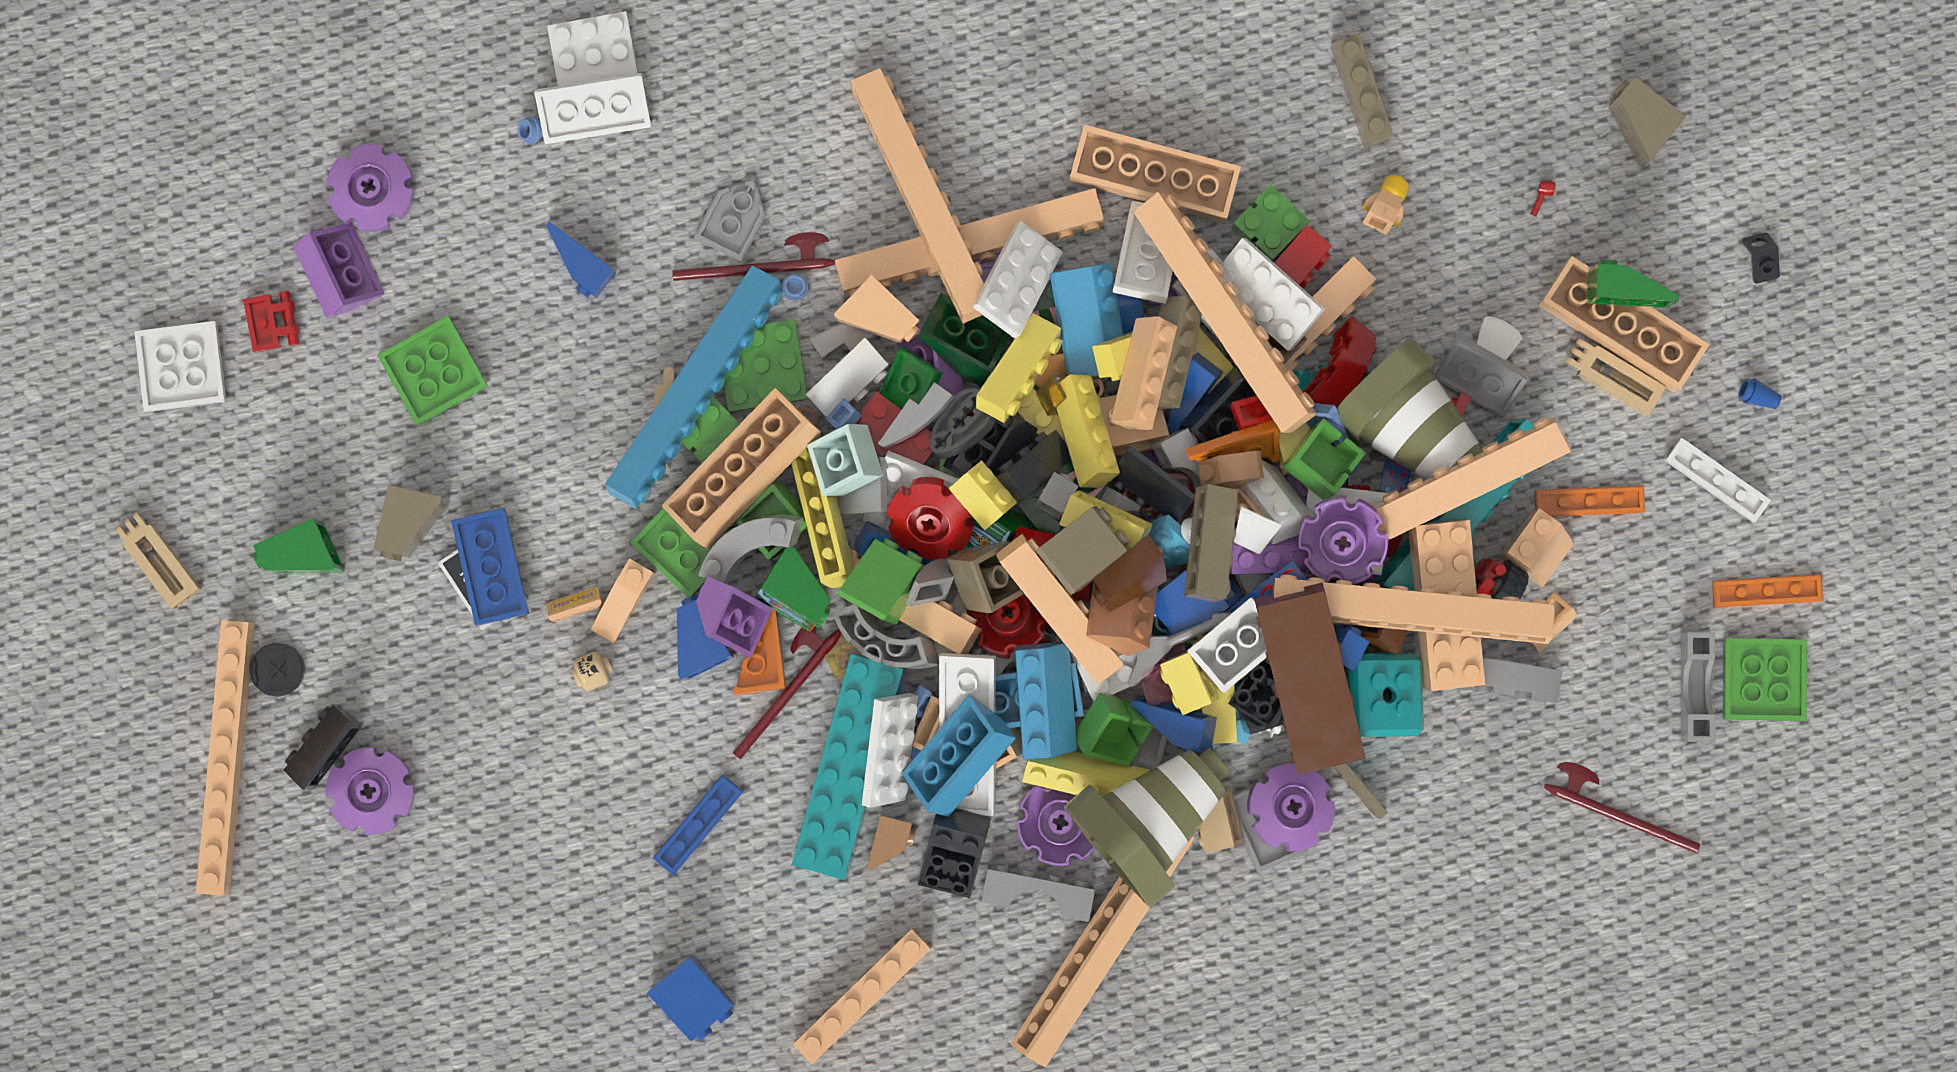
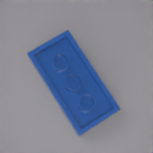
M506 508L451 520L475 626L530 614Z

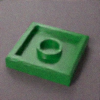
M899 347L879 394L901 410L909 399L919 405L934 382L936 384L939 383L943 372L908 348Z

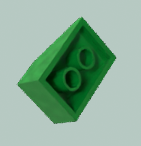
M1601 260V264H1596L1588 271L1587 304L1669 308L1679 301V295L1626 265H1618L1617 260Z

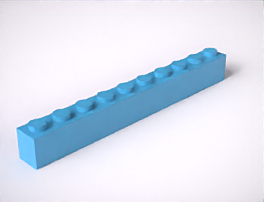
M751 266L606 481L605 486L610 495L635 509L638 508L640 503L646 502L655 481H659L663 477L669 460L675 458L679 453L681 442L685 436L688 437L693 432L696 425L695 421L699 415H703L709 408L710 399L715 392L718 393L722 389L726 375L730 370L733 371L736 368L740 354L744 348L748 349L754 339V333L758 327L764 326L772 306H776L780 302L783 292L779 279Z

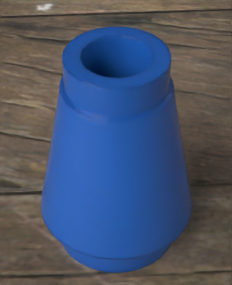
M1756 378L1752 380L1745 379L1738 393V397L1745 404L1776 409L1779 406L1782 398L1781 394H1778Z

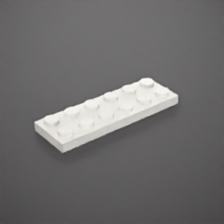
M941 653L939 656V728L942 727L968 695H972L996 714V656ZM995 763L956 807L957 809L984 816H994Z

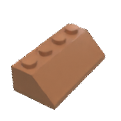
M1158 586L1111 612L1108 611L1104 604L1101 606L1098 604L1092 592L1086 636L1127 656L1150 648Z

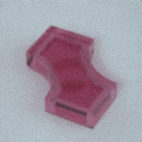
M1185 643L1173 646L1155 664L1152 672L1141 679L1148 706L1172 700L1173 693L1169 684H1166L1162 679L1160 664L1169 658L1186 652Z

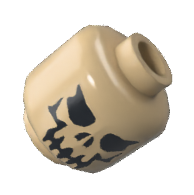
M591 652L574 660V667L570 668L577 687H582L585 691H591L608 684V673L613 672L608 658H601L598 652Z

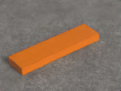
M1644 485L1535 490V510L1540 508L1551 517L1645 513Z
M1821 574L1712 581L1714 608L1823 601Z

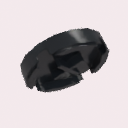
M272 643L265 645L259 649L251 660L250 676L252 682L261 692L268 696L281 697L291 694L300 686L304 679L305 665L303 658L295 648L288 644Z

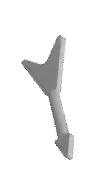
M1232 612L1214 613L1211 619L1171 636L1152 635L1150 648L1135 653L1137 662L1128 685L1130 687L1134 686L1173 646L1211 631Z

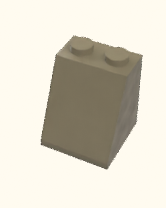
M1636 76L1630 82L1624 80L1610 96L1614 101L1609 106V109L1638 165L1643 168L1654 158L1686 116Z
M388 485L374 549L381 551L380 557L401 561L402 557L410 558L447 509L450 500L437 495Z
M1097 506L1091 507L1036 550L1070 594L1082 590L1095 577L1131 549L1128 545L1130 542L1129 538L1121 529L1117 531L1110 523L1113 519L1103 507L1100 509Z
M1009 541L965 548L947 558L965 609L992 613L1025 594L996 556V553L1010 544Z

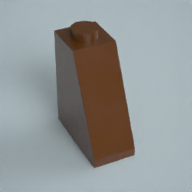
M1150 535L1140 540L1093 579L1095 590L1092 592L1100 606L1104 604L1108 611L1111 612L1167 581L1163 554Z

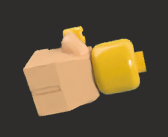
M1400 175L1387 176L1380 187V191L1365 200L1362 209L1368 211L1363 224L1376 228L1377 231L1387 235L1392 225L1399 227L1404 215V207L1401 203L1409 192V184L1404 177Z

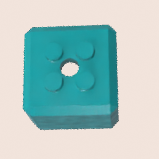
M1363 654L1354 671L1344 668L1350 694L1352 693L1355 703L1353 708L1360 737L1419 736L1424 730L1422 660L1417 654ZM1385 688L1391 690V700L1388 703L1383 699Z

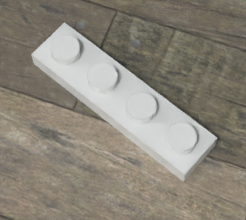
M1683 438L1678 440L1664 460L1753 523L1758 520L1771 501Z

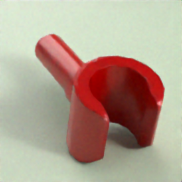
M1543 181L1539 184L1537 200L1530 213L1531 215L1537 216L1545 196H1554L1555 182Z

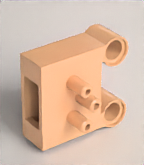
M1092 377L1115 457L1123 456L1130 446L1139 452L1152 450L1151 445L1169 435L1162 409H1157L1151 430L1130 431L1111 422L1117 395L1104 397L1103 382L1097 377Z

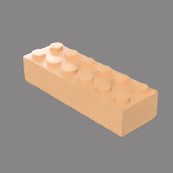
M1084 125L1069 182L1143 202L1149 200L1157 192L1171 194L1180 205L1179 211L1225 224L1241 166Z
M1571 256L1555 277L1538 306L1621 360L1663 384L1669 391L1675 393L1681 390L1710 344L1652 307L1587 304L1588 271L1592 268Z
M774 388L662 504V507L694 541L708 550L821 431L787 397Z
M1456 519L1428 522L1408 530L1414 591L1419 592L1420 589L1424 588L1433 589L1438 594L1458 591L1464 593V596L1475 597L1477 591L1470 520ZM1418 631L1424 689L1435 691L1485 685L1481 637Z

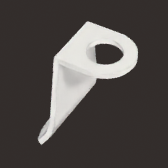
M1487 316L1481 325L1476 344L1506 360L1523 338L1519 331L1506 321Z
M1241 506L1236 536L1233 542L1260 554L1282 525Z

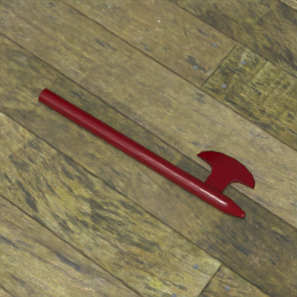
M805 232L788 237L784 246L795 245L799 247L801 260L672 270L673 281L746 275L751 266L766 273L824 269L835 265V260L815 258V246L819 243L829 242V239L822 233Z
M815 626L810 632L803 628L798 631L790 647L792 654L801 646H808L815 653L733 751L736 757L740 760L836 645L842 634L839 628L830 634L825 641L816 635Z
M1563 762L1557 766L1558 769L1565 771L1569 776L1566 788L1551 784L1544 785V788L1554 796L1694 853H1697L1700 848V843L1580 795L1581 787L1585 782L1589 781L1599 785L1600 781L1597 774L1582 765Z

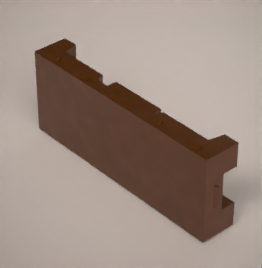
M1323 582L1305 586L1304 591L1276 598L1272 594L1254 599L1258 616H1256L1258 625L1262 629L1267 649L1265 654L1267 660L1270 661L1275 681L1273 686L1276 698H1279L1284 717L1282 722L1284 729H1287L1292 750L1290 754L1292 762L1296 766L1297 774L1300 775L1366 759L1353 708L1355 703L1353 695L1349 691L1341 658L1342 650L1340 642H1337Z

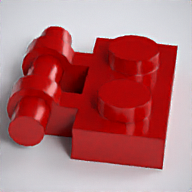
M290 291L280 292L281 303L273 304L272 295L270 294L243 299L254 353L282 348L280 337L287 336L289 346L300 344L298 338L300 329L299 325H296L293 311L296 308L294 301H291ZM276 313H283L284 327L278 328Z
M1484 558L1478 562L1475 568L1477 594L1491 596L1493 592L1492 587L1495 584L1493 579L1504 575L1506 572V567L1502 562L1490 558Z

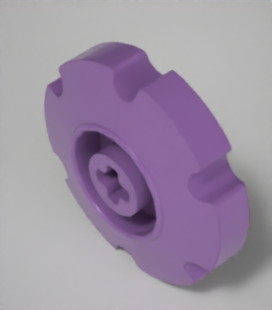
M366 144L351 148V157L349 159L339 157L332 165L328 174L327 185L330 188H334V193L328 196L330 206L335 214L346 224L357 221V228L361 231L377 232L391 227L390 219L393 217H398L400 220L403 219L412 205L414 191L407 188L408 182L413 180L411 170L397 153L392 152L390 155H384V148L380 145ZM373 184L376 187L375 191L370 190L368 192L365 189L366 185L371 186Z
M1342 495L1327 498L1316 504L1314 510L1317 515L1314 517L1306 515L1299 532V549L1306 550L1309 553L1305 557V565L1314 575L1324 579L1326 582H1329L1332 577L1350 581L1352 584L1368 579L1372 576L1373 572L1370 566L1373 564L1382 565L1388 549V532L1381 531L1378 527L1383 522L1381 514L1371 504L1362 499H1358L1356 503L1350 504L1347 502V497ZM1341 536L1347 537L1346 545L1340 544Z
M370 747L349 752L343 756L345 765L342 768L334 766L327 779L326 797H331L335 801L334 806L330 808L331 814L339 824L350 831H356L359 826L364 828L365 835H375L390 831L398 825L396 822L397 815L407 816L412 808L415 786L409 785L406 782V777L411 771L401 758L390 751H385L382 756H378L376 748ZM368 784L370 787L376 788V792L372 793L373 798L370 795H365L364 791L368 789Z
M1292 763L1275 766L1263 773L1264 783H1254L1247 799V813L1253 814L1256 818V822L1251 825L1255 834L1272 848H1276L1280 843H1283L1287 852L1305 850L1316 845L1319 842L1317 838L1318 832L1327 833L1334 820L1335 802L1328 801L1326 798V793L1330 790L1328 783L1316 771L1298 775L1296 766ZM1290 804L1295 806V809L1292 811L1287 810V806Z
M1036 785L1025 795L1019 806L1025 812V817L1022 820H1017V831L1026 850L1038 849L1039 855L1037 859L1050 865H1069V858L1074 855L1079 860L1085 859L1095 848L1064 808L1076 795L1050 788L1045 789L1042 786ZM1059 814H1063L1064 820L1068 821L1067 826H1062L1061 830H1058L1057 825L1052 823L1053 818H1058Z

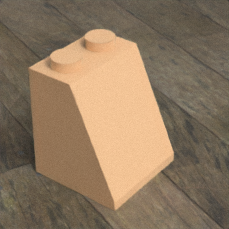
M872 275L834 313L835 319L841 323L899 343L904 339L909 342L919 332L917 327L919 320Z
M1538 508L1528 513L1498 557L1504 561L1510 560L1528 573L1530 580L1543 588L1574 543L1560 522Z

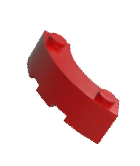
M1352 315L1334 333L1332 347L1329 352L1332 356L1327 368H1320L1302 392H1306L1314 403L1334 405L1338 408L1342 401L1357 387L1368 368L1371 358L1377 350L1375 346L1376 334Z

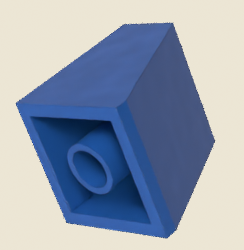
M1186 570L1157 593L1154 617L1164 623L1167 627V633L1171 636L1211 619L1214 613H1222L1244 593L1229 576L1231 586L1227 599L1211 602L1185 597Z
M696 595L682 600V606L677 608L678 676L683 681L734 658L729 647L706 636L696 603L698 598Z
M694 954L647 992L650 998L691 1042L696 1037L701 1041L712 1032L710 1026L718 1020L720 1023H723L733 1014L731 1008L735 1005Z

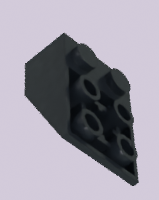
M1267 658L1246 674L1228 704L1272 730L1284 717L1279 698H1276L1273 686L1275 681L1270 661Z
M957 808L949 817L936 814L918 885L970 898L991 817Z

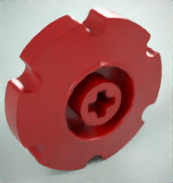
M936 477L915 478L912 480L910 488L901 485L893 494L887 510V516L892 518L888 529L896 543L906 551L910 548L915 549L918 552V556L925 559L947 558L951 549L961 551L970 540L975 521L970 519L972 515L950 489L944 485V480Z
M1025 594L992 613L967 610V615L976 619L975 625L982 629L978 637H981L978 644L984 651L998 658L1009 659L1011 653L1015 652L1014 646L1043 644L1047 640L1043 631L1045 628L1051 627ZM1012 612L1014 616L1009 618L1007 614Z

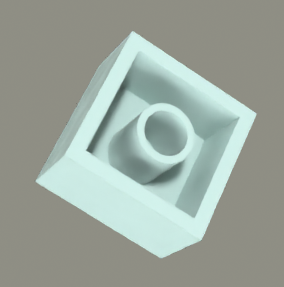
M847 424L807 445L823 496H844L883 476L868 425Z

